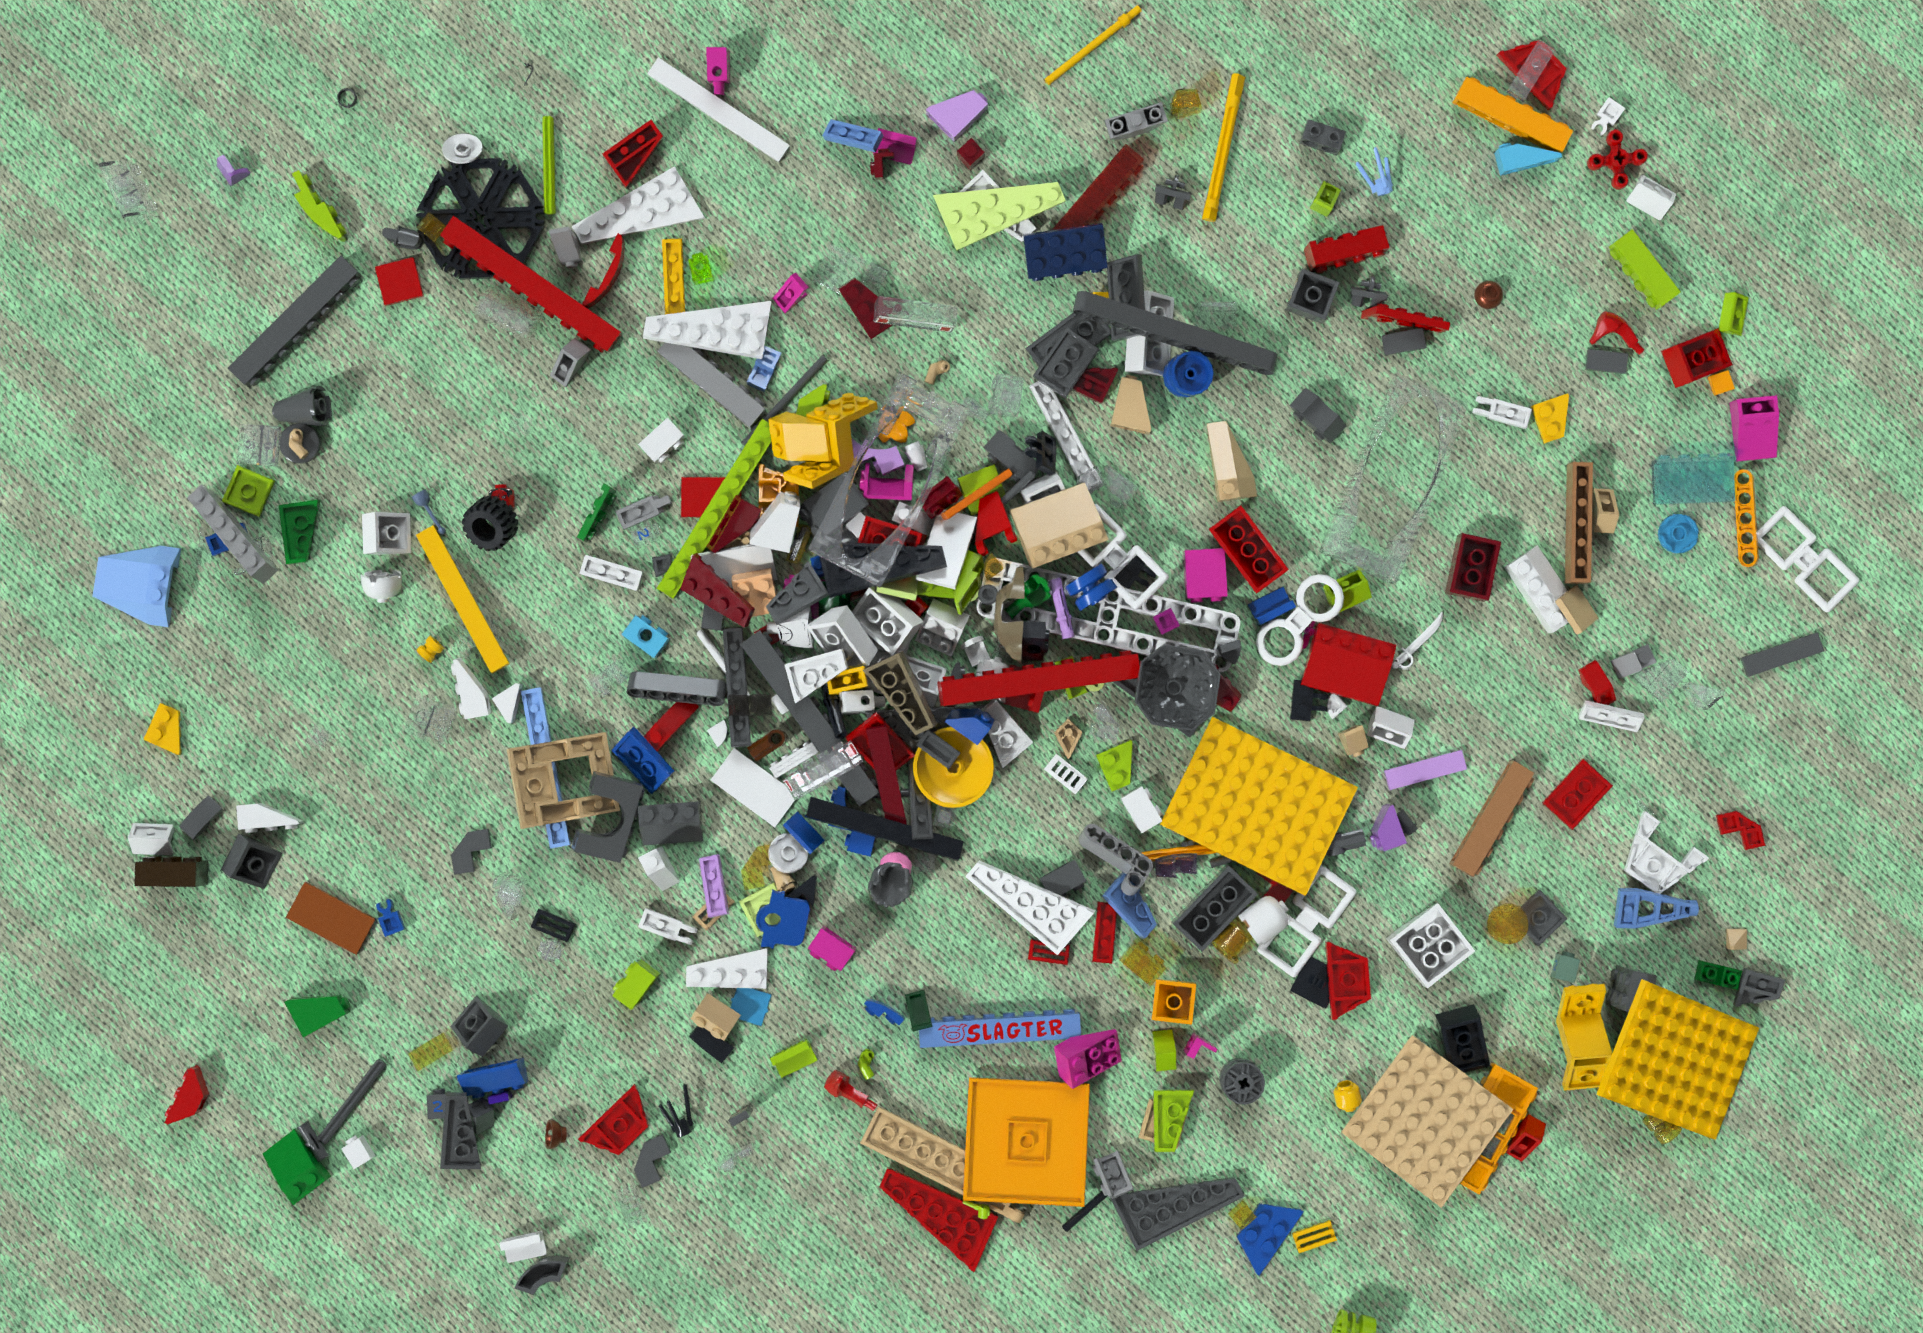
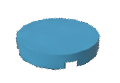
M1673 514L1665 518L1658 529V539L1662 547L1675 554L1691 550L1698 540V527L1695 521L1687 515Z

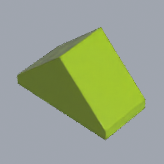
M1323 181L1310 209L1327 217L1332 211L1341 189Z
M1172 1029L1152 1031L1156 1072L1176 1070V1048Z

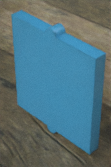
M737 988L734 998H731V1009L741 1015L740 1020L762 1026L765 1013L768 1012L767 1007L771 994L753 988Z

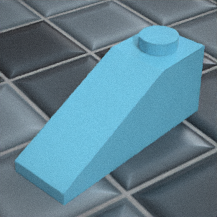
M1511 143L1500 145L1499 149L1494 153L1500 176L1557 162L1562 158V154L1559 152L1522 144L1511 145Z

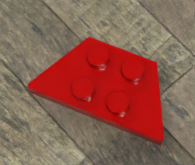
M1540 40L1530 42L1527 45L1516 46L1510 50H1502L1496 55L1548 111L1553 107V102L1567 68Z
M1325 942L1331 1020H1336L1338 1017L1371 999L1368 958L1331 942Z
M634 1084L578 1140L620 1155L649 1126L637 1086Z

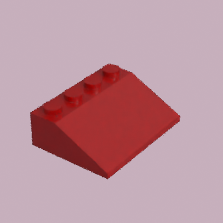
M1319 623L1314 629L1301 685L1379 706L1397 645Z

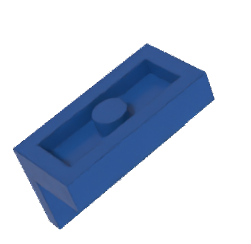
M1281 587L1248 604V607L1259 626L1295 608L1296 605L1293 600L1290 601L1284 587Z

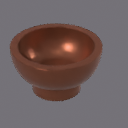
M1484 281L1476 287L1474 297L1480 307L1493 309L1501 303L1503 291L1496 282Z
M548 1120L546 1124L545 1145L547 1149H554L560 1143H565L567 1130L566 1127H562L557 1121ZM549 1130H552V1135L548 1134Z

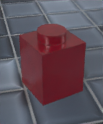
M970 138L957 150V157L971 171L985 158V152Z

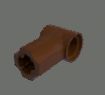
M781 729L772 730L751 744V746H748L749 753L757 762L783 746L787 741V734ZM774 733H779L782 736V741L779 744H776L772 739Z

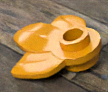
M884 408L878 415L880 425L878 426L877 434L883 443L887 442L890 438L897 442L905 443L908 438L906 427L913 425L915 420L912 415L904 410L896 412L892 408ZM888 414L892 415V420L889 422L885 420V416Z

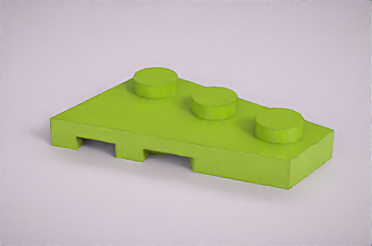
M1153 1090L1154 1152H1175L1194 1090Z

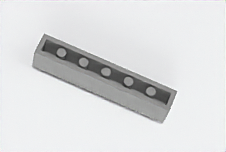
M665 342L659 348L658 353L750 429L765 414V403L757 397L755 399L748 395L750 391L741 384L738 387L733 383L734 378L727 372L722 374L717 370L719 366L711 359L709 361L705 360L702 357L704 353L698 348L692 349L688 346Z
M201 484L187 497L251 577L264 584L278 571L213 491Z

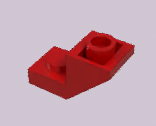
M1596 660L1578 670L1582 684L1591 691L1595 703L1609 705L1616 701L1613 686Z

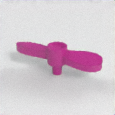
M1312 621L1303 631L1302 649L1308 646L1310 636L1314 634L1313 626L1316 621Z

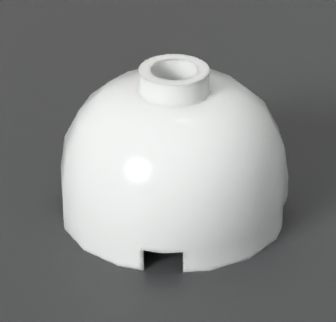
M382 570L365 572L364 575H360L362 589L367 596L377 599V602H389V598L396 596L400 592L402 572L399 570H392L393 574L382 572Z

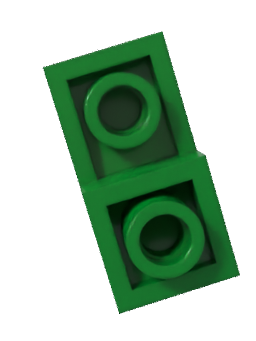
M1698 960L1694 980L1738 990L1742 970Z

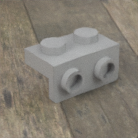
M1119 1151L1100 1159H1093L1095 1163L1093 1169L1097 1177L1100 1176L1103 1184H1100L1105 1196L1108 1195V1197L1114 1199L1134 1190Z

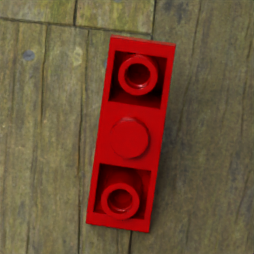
M193 1066L185 1071L182 1078L184 1082L174 1094L176 1099L165 1113L167 1117L164 1122L168 1125L201 1112L209 1091L199 1066Z

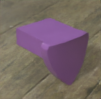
M224 154L217 158V167L230 186H233L250 174L248 168L234 170Z

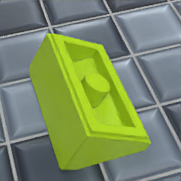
M1736 292L1725 293L1719 322L1720 332L1738 336L1742 335L1749 297Z

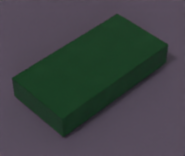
M925 990L905 994L913 1032L933 1027Z

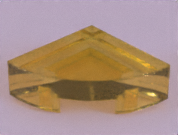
M992 553L984 563V575L987 581L1004 569Z

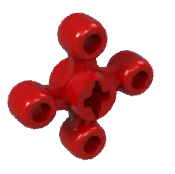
M1612 130L1606 136V143L1610 146V153L1608 155L1593 154L1587 160V167L1592 171L1599 170L1604 166L1613 170L1614 174L1611 185L1616 190L1625 188L1629 182L1628 176L1624 173V168L1627 164L1640 166L1648 159V154L1644 149H1636L1632 153H1627L1626 150L1621 148L1623 133L1620 130Z

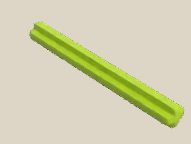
M543 116L544 212L547 215H553L556 213L554 119L552 116Z

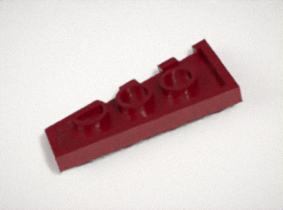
M698 553L693 554L680 589L742 627H747L755 608L737 591L734 592L728 586L729 583L724 578L721 579L710 565H706Z

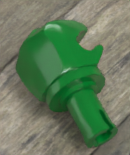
M1038 574L1032 575L1024 582V599H1016L1004 610L1013 619L1025 607H1029L1032 610L1034 606L1044 603L1053 594L1048 580Z

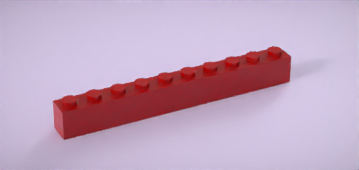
M455 216L451 218L440 234L444 238L443 243L451 249L457 247L461 250L459 253L461 256L469 261L471 258L478 262L477 267L485 272L488 269L494 273L493 278L502 284L505 281L511 285L509 289L519 296L521 293L528 296L526 301L535 307L538 304L545 308L543 311L552 319L554 316L561 319L560 324L568 330L571 327L577 330L578 333L576 335L584 341L588 339L595 343L593 347L601 353L605 350L609 353L622 335L621 331Z
M1131 650L1121 651L1119 652L1120 656L1112 657V653L1101 654L1100 659L1086 656L1080 657L1081 661L1073 662V659L1061 660V664L1054 665L1052 661L1041 663L1042 667L1034 668V664L1023 665L1022 670L1014 671V667L1002 668V673H994V670L982 671L981 676L967 673L962 674L963 678L955 679V676L942 677L943 681L937 682L940 705L948 706L1138 678L1139 674L1138 654H1132Z

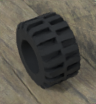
M492 496L482 497L464 513V518L462 519L464 526L462 528L467 533L465 535L467 539L470 538L473 545H478L477 548H484L485 551H490L491 549L492 551H497L516 534L515 532L518 530L517 525L519 524L518 519H515L517 515L511 510V505L508 506L505 500L501 501L496 496L494 498ZM486 520L490 521L494 527L489 525V523Z

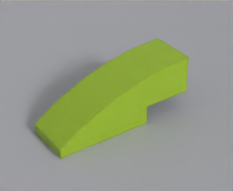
M969 550L956 589H954L955 605L960 615L963 614L982 585L979 575L985 568L982 555Z

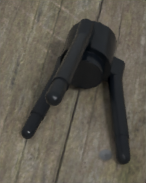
M686 1084L683 1085L687 1119L685 1117L678 1118L669 1100L667 1105L674 1121H672L662 1104L658 1106L678 1138L691 1133L692 1129L690 1126L694 1125L691 1118Z

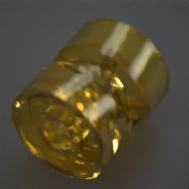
M1648 1114L1642 1121L1650 1131H1654L1653 1135L1661 1144L1669 1143L1682 1130L1680 1126Z

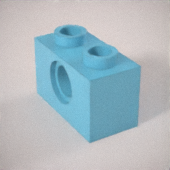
M635 615L621 635L656 659L670 640L666 637L668 633L660 627L657 629L650 625L652 621L644 615L641 617ZM646 630L652 632V638L649 641H645L642 637L643 632Z

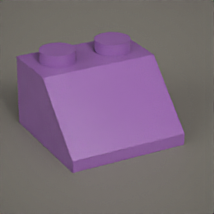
M1383 805L1371 829L1372 835L1369 838L1372 846L1376 847L1377 850L1387 851L1404 845L1407 842L1394 805Z

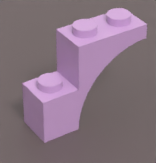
M852 439L855 467L874 458L876 459L873 462L877 473L881 472L883 476L905 467L896 446L888 449H871L860 445Z

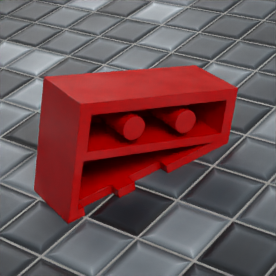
M649 120L602 153V155L627 189L664 138L654 122Z

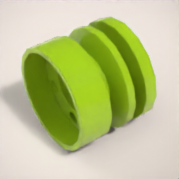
M1340 1309L1333 1323L1331 1333H1376L1375 1317L1361 1314L1356 1322L1354 1312H1349L1348 1314L1346 1310Z

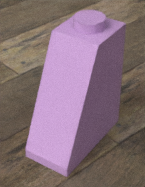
M972 90L928 107L926 115L955 142L988 109V100L982 93L979 92L977 94Z

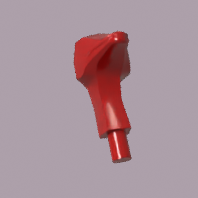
M1607 311L1600 314L1597 318L1594 333L1589 340L1591 344H1595L1600 338L1609 333H1617L1622 337L1628 348H1632L1638 355L1644 351V348L1638 343L1639 340L1622 317Z
M836 1069L828 1076L824 1088L834 1097L843 1096L861 1108L866 1106L870 1110L875 1111L878 1104L868 1099V1095L851 1086L849 1083L850 1077Z

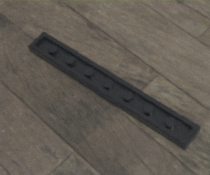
M810 797L805 814L806 818L954 861H959L964 841L934 832L932 839L912 840V828L910 825L814 797Z

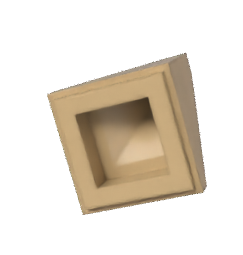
M1726 929V949H1747V929Z

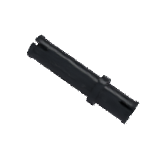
M826 683L821 686L824 695L823 703L828 710L834 737L841 739L847 736V732L838 704L839 697L829 694L828 684Z

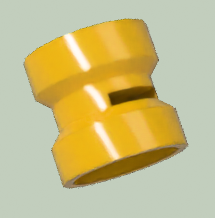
M429 635L426 643L420 645L416 651L427 662L432 663L435 660V655L441 653L445 648L434 637Z

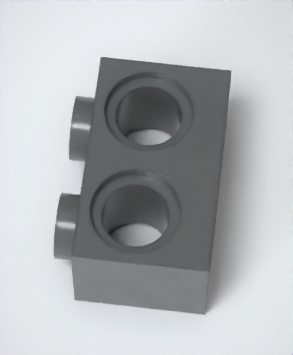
M1308 119L1299 144L1337 156L1346 131Z

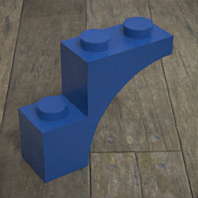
M838 786L837 790L833 789L831 801L847 807L845 799L846 788ZM828 824V826H832V827H836V828H841V827H837V826ZM852 831L851 835L847 834L844 846H848L847 851L871 856L875 837Z

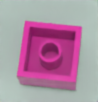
M823 925L808 949L811 950L810 955L818 960L820 958L827 961L826 966L836 972L837 969L842 971L855 952L856 947Z

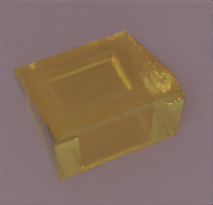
M428 212L416 228L435 242L446 225Z

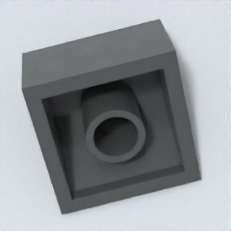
M238 834L221 870L232 879L265 889L282 852L254 838Z
M475 996L450 1027L466 1049L483 1057L504 1033L508 1025L496 1011L478 996Z

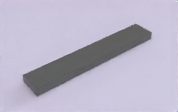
M743 627L723 628L731 748L751 746L745 652L740 645L744 642Z

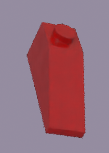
M675 702L643 737L656 751H661L700 706L691 703Z

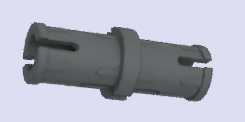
M309 1121L297 1127L306 1141V1147H310L318 1162L329 1156Z

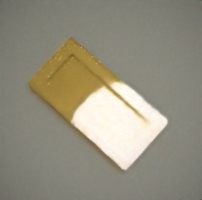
M443 1032L408 1053L419 1071L454 1049Z

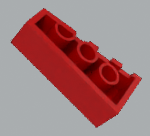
M1384 226L1359 230L1355 236H1353V233L1342 234L1337 237V240H1334L1332 237L1324 238L1318 244L1316 240L1310 241L1304 248L1309 271H1315L1316 274L1328 271L1327 268L1335 266V269L1347 266V262L1354 261V264L1365 261V257L1373 256V258H1379L1384 256L1385 252L1390 248Z

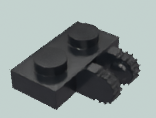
M1044 431L1037 433V438L1027 436L1025 444L1030 447L1025 448V454L1030 458H1036L1037 469L1049 476L1054 474L1056 470V438Z
M1136 555L1114 578L1127 589L1131 587L1134 580L1148 588L1150 586L1149 582L1140 578L1138 574L1141 570L1153 578L1156 577V574L1144 566L1145 563Z
M1294 680L1290 711L1291 720L1311 721L1312 710L1327 712L1328 707L1322 705L1312 706L1313 698H1319L1320 700L1329 699V695L1313 693L1314 688L1301 685L1302 680Z

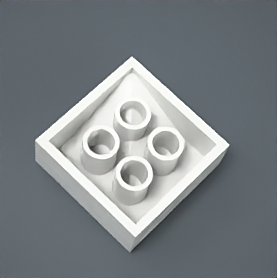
M1438 903L1402 925L1386 938L1422 986L1429 988L1475 952Z

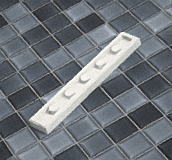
M1039 381L1030 385L1029 388L1079 483L1085 482L1088 490L1101 484L1102 481L1056 393Z

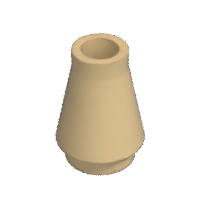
M775 867L770 869L777 891H785L786 894L796 887L794 884L795 880L788 873L780 872Z

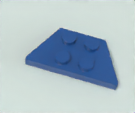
M1259 1203L1236 1235L1257 1275L1260 1276L1303 1214L1301 1209Z

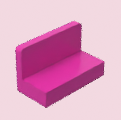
M878 128V131H881L884 137L876 152H873V155L878 153V149H890V152H894L895 159L889 160L911 165L917 145V138Z
M1192 1033L1183 1051L1187 1056L1194 1059L1202 1045L1215 1053L1218 1049L1214 1044Z

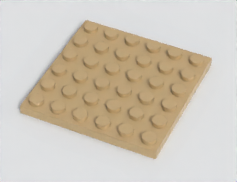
M1412 1035L1341 1133L1442 1208L1513 1111V1108Z

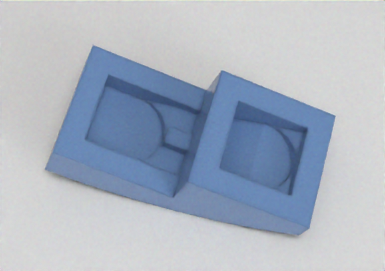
M764 346L762 359H756L746 385L765 392L780 359L781 352Z

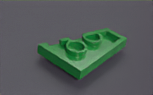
M605 483L601 487V490L604 491L602 496L596 498L593 503V514L590 513L586 517L577 535V538L586 543L588 539L591 541L597 532L595 530L598 522H603L607 514L605 512L607 506H612L617 497L615 495L616 490Z
M320 500L278 505L287 565L308 562Z

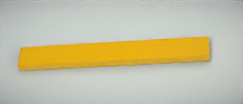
M432 525L416 534L490 672L493 674L509 665L507 657L435 526Z

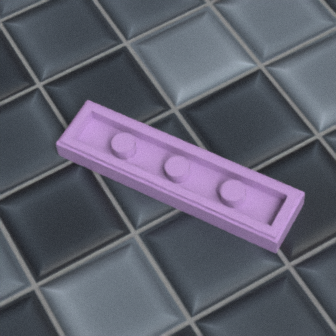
M1462 750L1384 770L1388 788L1392 790L1467 769Z

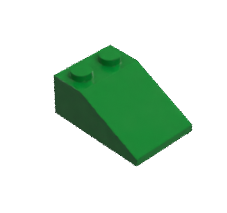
M293 1129L263 1153L280 1189L292 1205L298 1203L331 1177L322 1163L317 1161L311 1149L306 1147V1142L296 1129Z

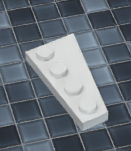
M982 170L960 192L996 189L999 187ZM1027 219L1004 231L1023 243V234L1033 233L1037 228Z

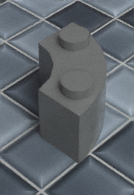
M1306 388L1289 405L1294 411L1292 415L1298 421H1304L1314 431L1313 435L1320 441L1324 439L1331 444L1346 427L1337 413L1331 410L1318 395Z
M998 430L983 447L989 453L987 457L995 464L999 462L1006 469L1009 468L1012 472L1011 478L1015 482L1021 480L1029 471H1034L1036 474L1039 470L1036 468V460L1028 457L1015 444V441Z
M554 1255L539 1259L527 1268L519 1278L514 1289L534 1295L542 1284L550 1281L560 1282L564 1277L570 1257Z

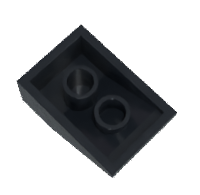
M1474 1004L1435 1014L1447 1061L1464 1073L1490 1066L1481 1017Z

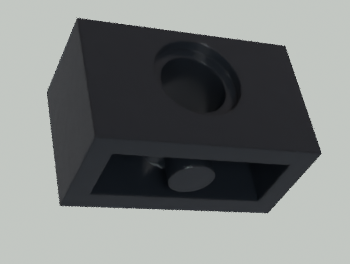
M1023 621L1021 660L1043 661L1044 653H1048L1049 630H1046V622Z

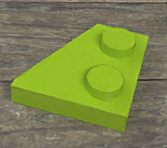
M1132 740L1096 755L1111 792L1130 784Z

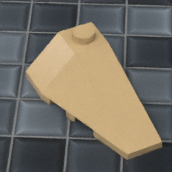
M1227 421L1207 423L1217 502L1257 497L1254 475Z

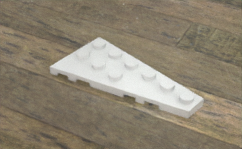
M771 301L646 317L643 339L762 359Z

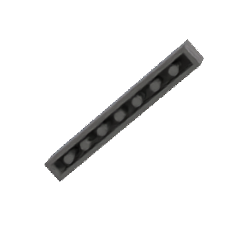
M343 256L337 258L228 369L245 386L249 388L256 386L261 381V376L265 372H270L276 366L275 362L279 358H284L290 352L289 348L294 343L298 344L304 338L303 334L308 329L312 330L317 326V320L322 315L326 316L331 312V306L336 301L340 302L345 298V292L350 287L354 288L360 283L361 280L359 278L362 275Z

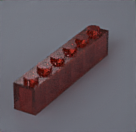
M1125 144L1052 230L1090 225L1094 220L1098 221L1104 215L1105 211L1103 209L1107 204L1111 206L1118 198L1116 194L1120 189L1124 191L1131 183L1129 179L1132 175L1137 176L1142 171L1144 159Z

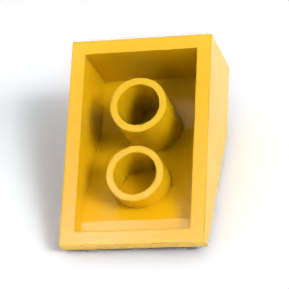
M787 411L768 419L774 457L787 461H832L827 423Z

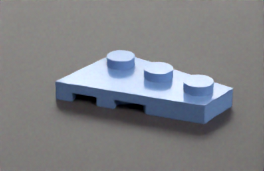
M1122 872L1102 897L1141 939H1145L1157 924L1147 903L1143 902L1139 894L1140 889L1133 896L1123 893L1121 883L1126 874Z

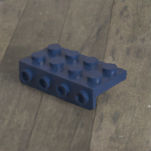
M1102 223L1023 234L1027 276L1032 281L1044 280V277L1048 276L1061 278L1064 277V274L1070 273L1073 276L1082 275L1084 271L1098 273L1108 268Z

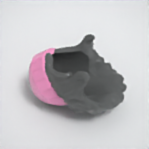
M890 852L883 856L880 860V865L873 870L868 883V890H870L873 901L877 905H883L885 908H888V906L894 907L900 905L901 902H904L911 895L913 885L911 876L912 864L905 854Z

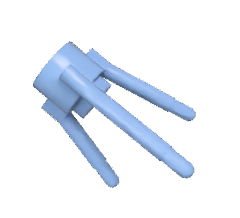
M1375 147L1374 153L1381 177L1375 180L1376 184H1373L1359 162H1356V166L1369 184L1372 194L1377 192L1379 197L1392 192L1393 184L1388 158H1384L1385 176L1378 149Z

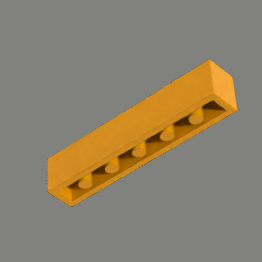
M1466 77L1452 103L1545 150L1563 152L1573 133V130L1569 129L1567 124L1556 122L1545 113L1540 114L1534 111L1533 107L1516 102V99L1512 96H1504L1498 93V90L1494 87H1486L1480 84L1481 82L1476 78Z

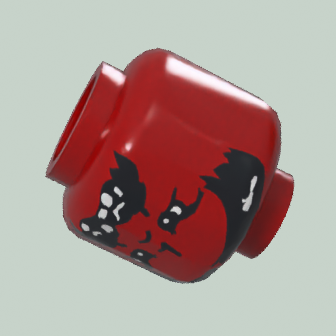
M506 484L495 485V489H491L488 492V496H492V498L495 496L499 497V500H505L508 506L511 505L512 509H514V490L507 488Z

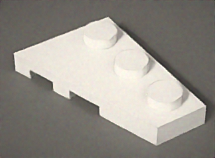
M993 699L981 710L988 712L995 719L988 734L1002 768H1004L1029 747L1033 741L996 699Z

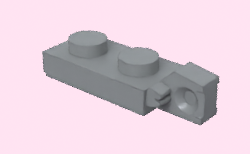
M651 495L615 512L623 530H626L661 515L660 513L665 512L663 507L672 504V500L668 495L660 499L658 495Z

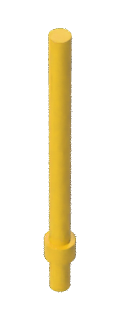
M1137 5L1128 13H1123L1117 18L1118 21L1044 79L1048 85L1053 83L1122 27L1128 26L1131 20L1142 12L1141 8Z

